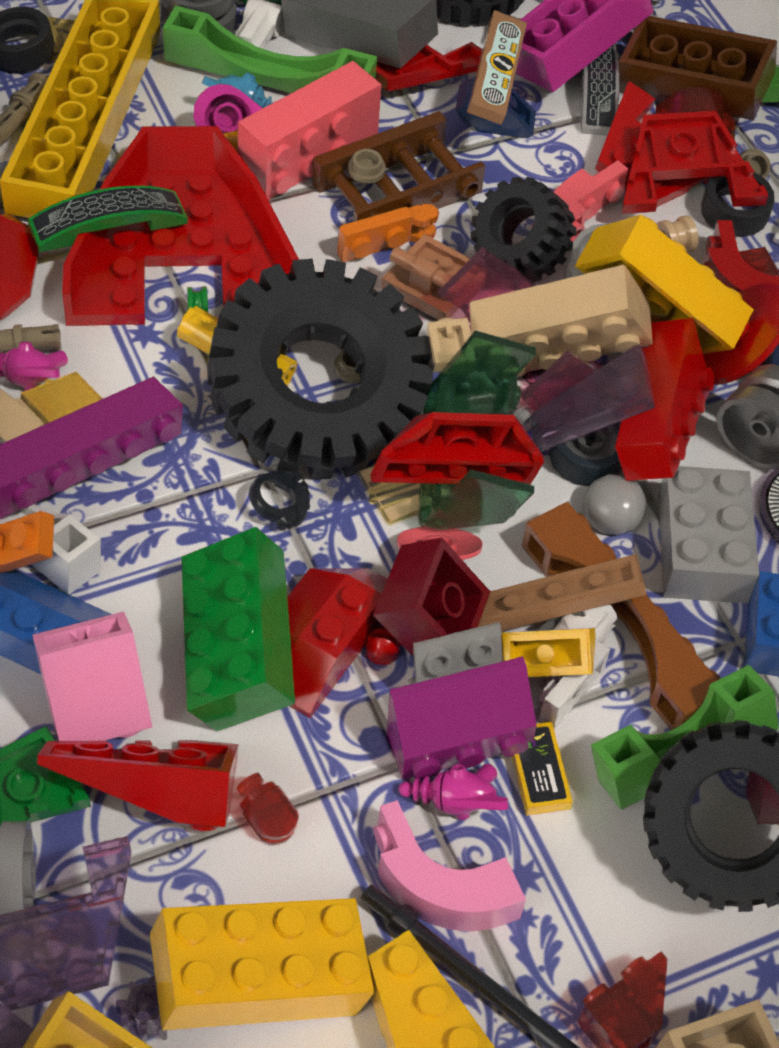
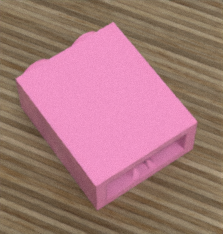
M124 611L32 635L58 741H105L116 737L127 738L136 735L141 730L152 728L135 639Z

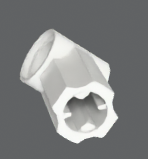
M248 0L244 10L243 22L235 35L264 49L272 36L278 37L283 30L284 17L282 5L265 0Z

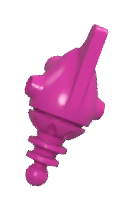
M20 342L18 347L10 349L6 354L0 353V377H5L9 382L22 386L24 391H35L37 385L48 378H59V367L65 366L68 358L62 350L45 355L35 349L31 342Z
M456 764L451 769L440 772L434 781L431 780V777L425 776L423 782L421 779L416 778L413 785L407 781L402 782L398 789L402 797L407 798L413 795L415 802H419L422 798L423 803L427 805L433 801L439 811L455 815L459 820L468 819L472 812L479 809L507 810L509 808L508 799L497 796L496 789L491 785L497 777V770L491 764H484L475 773L467 771L462 764Z

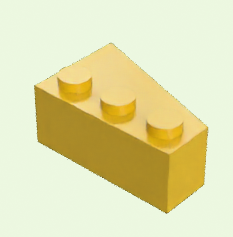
M410 930L368 956L374 988L371 1000L387 1048H495Z

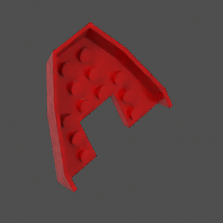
M143 126L107 175L100 189L119 186H154L176 191L188 217V223L151 231L148 222L145 221L78 234L63 264L62 297L66 326L145 325V267L222 266L223 307L227 300L234 302L236 289L249 278L259 284L262 270L280 264L285 274L290 272L292 260H299L257 177L218 126Z

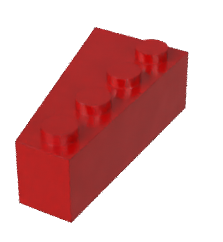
M693 318L652 322L653 344L640 348L638 362L640 365L643 364L641 377L632 379L630 387L632 406H625L615 445L626 481L674 478L680 461L685 459L686 447L690 437L695 435L700 414L704 413L708 394L714 389V374L711 367L706 366Z

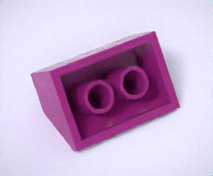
M523 656L390 689L387 736L402 780L413 777L423 780L425 776L433 777L441 770L451 768L456 764H462L465 768L474 767L482 763L486 758L502 754L505 757H512L515 754L525 752L529 747L528 742L534 741L537 724L527 667Z

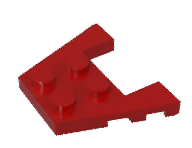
M470 42L442 55L429 45H426L401 68L377 62L376 80L382 84L381 87L389 92L477 72L483 49Z
M631 81L625 88L595 166V170L600 172L616 161L621 162L628 168L625 181L626 188L641 128L639 121L649 112L655 102L653 96ZM711 177L654 180L657 207L688 193L690 188L702 182L707 184Z
M716 110L650 114L643 116L623 200L622 214L656 212L657 197L654 180L726 176L733 207L766 205L768 192L764 185L759 186L753 176L754 170L748 161H743L736 150L737 143Z

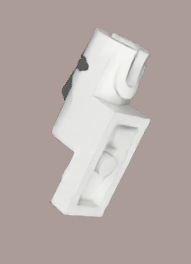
M610 604L550 619L539 628V630L595 628L596 634L593 674L544 676L550 682L539 698V701L543 703L539 717L541 723L552 722L555 729L604 672L610 653V648L605 646L604 642L609 632L615 626L613 623L617 619V614Z

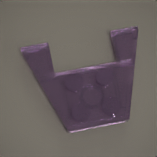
M128 836L82 847L91 887L90 893L0 915V1000L8 1012L54 1000L68 991L78 994L109 986L132 853Z

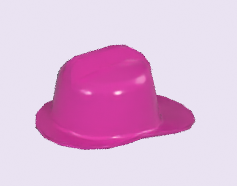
M217 84L206 88L198 96L194 104L193 118L196 126H218L222 133L237 131L238 121L263 108L241 90L231 85Z

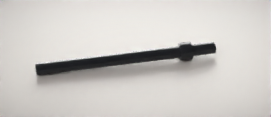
M372 884L363 892L360 900L389 922L387 928L397 936L410 930L424 951L547 1048H580L419 922L420 915L406 904L400 907Z

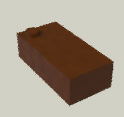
M649 16L636 26L619 60L620 93H624L627 84L631 81L658 101L706 111L716 110L720 114L754 121L776 72L777 40Z

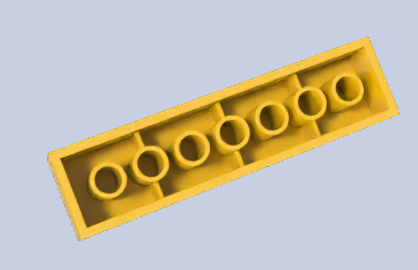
M159 0L84 1L0 179L5 214L30 218L41 210L62 200L94 191L161 34Z

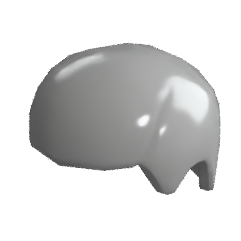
M608 474L595 480L589 486L583 501V511L589 524L599 532L620 535L638 528L646 511L645 495L636 481H626L624 475Z

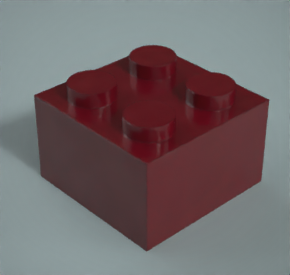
M442 537L404 544L400 546L373 616L414 657L413 643L477 628L491 591Z

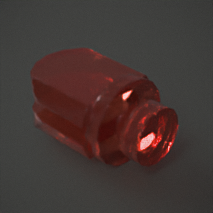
M259 772L254 773L244 779L236 788L241 797H245L239 805L243 811L242 814L262 842L267 845L283 844L293 836L299 820L298 811L279 785H276L274 781L263 784L264 779Z

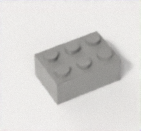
M678 466L674 478H663L658 493L663 598L748 603L759 577L750 471Z

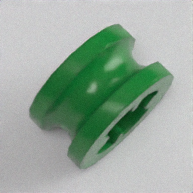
M202 286L199 291L193 290L192 287H187L188 309L197 306L208 312L207 286Z

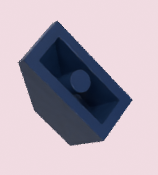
M476 76L459 85L455 110L464 121L469 122L478 132L527 139L533 136L536 111L513 87L506 116L500 125L467 112Z

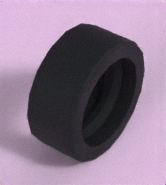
M12 7L0 11V69L10 72H25L36 69L46 63L53 55L55 48L54 37L47 16L40 10L30 7ZM19 34L36 35L30 41L18 45L3 43L8 38Z
M754 173L753 176L759 186L764 185L768 192L766 205H756V209L747 211L737 210L727 206L719 199L720 196L730 195L727 177H711L706 185L701 202V213L707 224L714 229L717 220H732L735 237L755 235L764 229L770 218L775 202L774 190L767 180Z

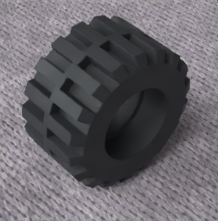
M512 177L510 184L505 180L497 184L498 189L495 191L490 189L485 194L487 199L484 203L479 201L475 208L479 213L477 216H472L471 225L475 227V230L470 232L471 240L476 243L474 249L482 257L483 261L511 280L516 279L521 283H527L529 278L534 282L542 280V274L552 275L556 272L554 267L558 263L563 265L567 260L564 255L566 251H571L573 246L570 238L576 236V227L571 224L575 221L574 214L568 209L567 203L541 181L538 182L530 177H526L525 180L521 177ZM535 216L533 228L528 236L521 242L512 245L513 235L519 224L525 219Z

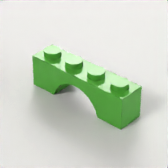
M747 665L711 683L699 709L677 728L665 733L649 735L637 731L630 724L591 744L599 783L620 810H623L645 798L653 772L662 756L671 746L673 747L684 735L692 730H700L707 727V724L719 721L721 723H732L735 720L749 721L750 724L766 725L778 730L775 691L750 665Z

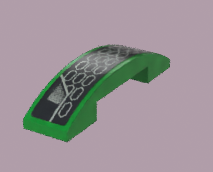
M119 186L90 191L62 200L28 218V225L39 252L72 246L77 234L145 221L148 222L152 231L187 224L188 217L176 191L154 186Z

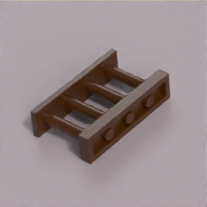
M438 111L313 157L312 184L319 193L337 187L353 207V222L406 206L409 208L428 203L440 209L463 199L471 198L482 192L485 165L480 161L465 168L462 167L444 145L447 119ZM361 149L375 150L382 156L386 168L401 164L417 186L400 191L385 173L381 180L374 183L386 198L368 204L351 182L354 179L348 172L349 161ZM432 152L449 174L432 180L415 157Z

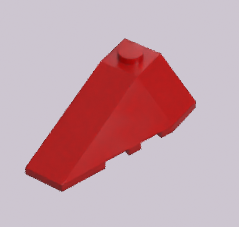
M135 740V744L125 745L122 749H113V745L106 741H47L37 755V764L176 823L189 824L190 828L194 830L212 831L218 827H226L231 809L239 744L178 740L176 749H159L152 746L150 740Z

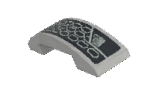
M616 43L582 69L581 134L607 136L619 107V60Z

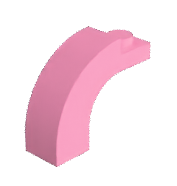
M398 800L380 806L378 825L373 828L377 845L382 852L380 854L378 875L388 892L401 906L406 904L419 914L420 919L441 928L457 931L492 929L521 918L526 898L506 857L467 870L442 866L431 860L421 850Z

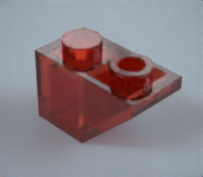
M662 951L648 961L643 956L635 959L621 972L620 975L623 979L610 988L606 983H603L593 989L583 999L582 1002L585 1006L578 1024L596 1048H648L654 1043L663 1024L668 959Z

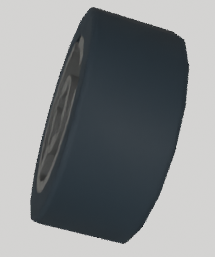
M590 407L573 409L562 415L554 426L549 457L553 468L566 480L576 485L588 487L595 480L608 474H620L622 467L615 445L621 421L616 416L602 409Z

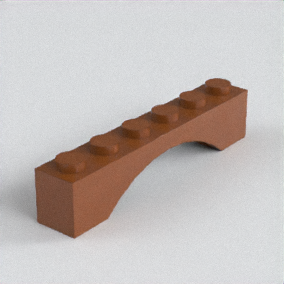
M568 501L526 522L521 547L546 577L617 559L613 549L608 544L602 543L591 530L586 517L581 513H577ZM647 595L610 604L617 617L624 623L637 642L646 663L650 684L649 704L670 730L677 728L694 715L703 703L710 684L721 679V677L704 664L696 654V650L690 640L682 637L669 622L666 612L659 605H655Z

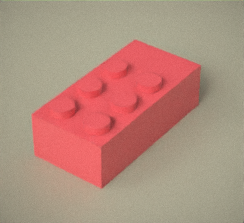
M354 61L238 121V154L257 177L268 200L287 192L291 187L307 178L313 177V157L378 134L382 84Z

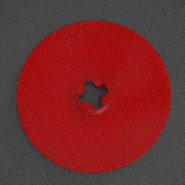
M762 283L739 292L742 300L754 310L734 349L703 354L706 366L711 367L713 371L714 385L730 383L750 373L778 346V285Z

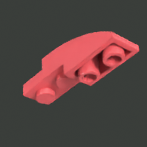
M614 162L594 176L580 169L554 191L555 194L567 203L568 209L575 217V221L571 224L576 227V236L571 237L570 241L574 242L579 233L585 230V219L592 218L598 210L607 204L617 202L624 194L628 168L621 162Z

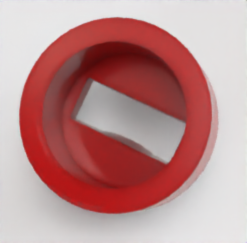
M384 626L373 629L366 639L365 652L369 660L378 665H389L398 659L401 644Z

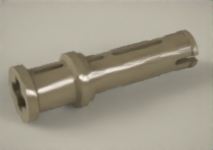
M38 72L31 74L28 78V84L21 91H16L10 96L9 106L0 114V147L25 121H28L48 79L44 74Z

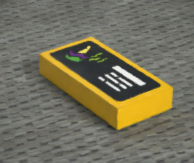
M552 722L537 723L534 741L528 742V749L525 752L512 756L526 816L571 810L573 803Z

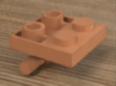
M423 234L407 252L399 247L393 249L389 259L396 264L383 276L381 289L383 290L390 283L404 296V302L437 320L450 318L486 279L488 267Z

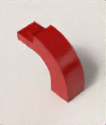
M717 220L713 236L707 237L706 256L703 265L709 267L714 272L715 277L726 287L734 289L738 293L762 283H772L779 286V276L762 273L748 265L741 257L737 247L732 220Z

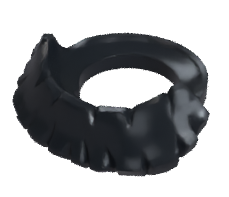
M280 470L275 473H265L254 479L250 485L249 499L252 506L262 517L275 522L279 530L291 529L293 526L301 525L303 520L307 518V510L310 509L308 484L303 476L296 471ZM273 483L274 486L286 491L291 497L292 506L280 509L269 505L261 495V485Z

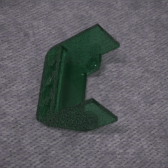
M475 330L432 382L427 394V401L423 407V414L443 412L507 415L510 409L514 410L520 400L521 388L517 386V375L536 355V347ZM472 469L457 484L420 483L418 521L421 527L433 530L503 524L510 517H513L516 511L534 494V485Z

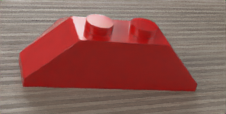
M0 214V320L10 315L31 297L39 258V250L29 226L11 214Z
M431 412L415 416L381 451L370 474L371 482L531 485L544 464V458L515 415Z
M310 568L287 596L295 704L289 707L311 718L364 648L370 632L381 625L373 616V613L386 584V577L369 568Z

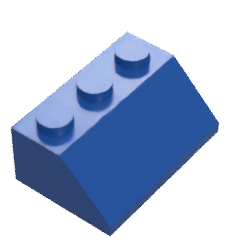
M16 570L5 573L0 572V656L41 674L32 635L112 615Z

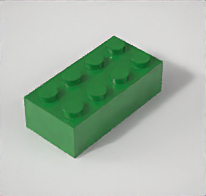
M253 527L181 556L187 711L218 732L295 704L284 550L257 527Z

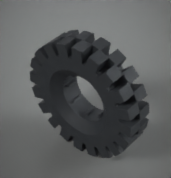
M312 258L292 260L288 274H285L280 264H276L261 271L259 284L249 278L239 286L235 292L234 302L227 300L218 316L207 365L208 385H213L210 399L216 415L226 414L224 428L235 442L244 437L249 440L247 453L263 464L270 455L279 458L278 471L292 470L298 472L301 465L310 467L311 479H331L335 468H342L345 477L359 474L360 471L365 470L368 461L371 460L376 464L381 451L415 416L421 414L427 401V394L432 385L434 366L428 365L432 356L429 336H418L423 322L414 307L403 312L400 310L404 296L390 283L380 292L373 289L378 276L359 267L355 277L351 279L344 276L346 262L326 259L323 272H315ZM320 340L331 343L345 351L356 365L355 373H359L360 387H353L349 397L331 403L327 401L326 403H318L300 397L301 395L298 393L295 394L282 380L283 371L277 367V358L280 354L286 355L291 345L301 341Z

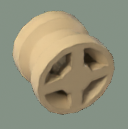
M689 215L680 216L675 222L663 220L657 223L658 229L671 240L682 244L686 248L687 253L694 252L697 249L698 231L695 222Z

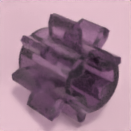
M151 976L148 983L138 986L130 981L128 983L130 992L128 999L116 1000L117 1013L127 1016L122 1019L120 1026L128 1032L133 1030L139 1035V1039L145 1043L148 1038L156 1036L163 1040L168 1039L167 1030L162 1031L155 976ZM146 1006L150 1011L156 1009L157 1012L150 1016L145 1010L139 1013V1009Z

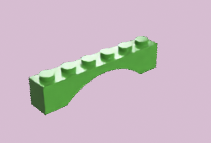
M175 5L163 26L165 61L227 77L229 75L242 77L245 73H250L255 76V81L258 85L293 93L351 61L357 63L376 79L377 56L346 48L316 56H291L274 53L237 37L208 13Z

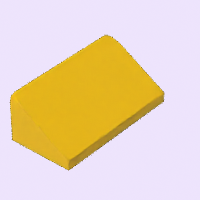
M595 628L501 633L502 661L523 656L528 677L593 674Z

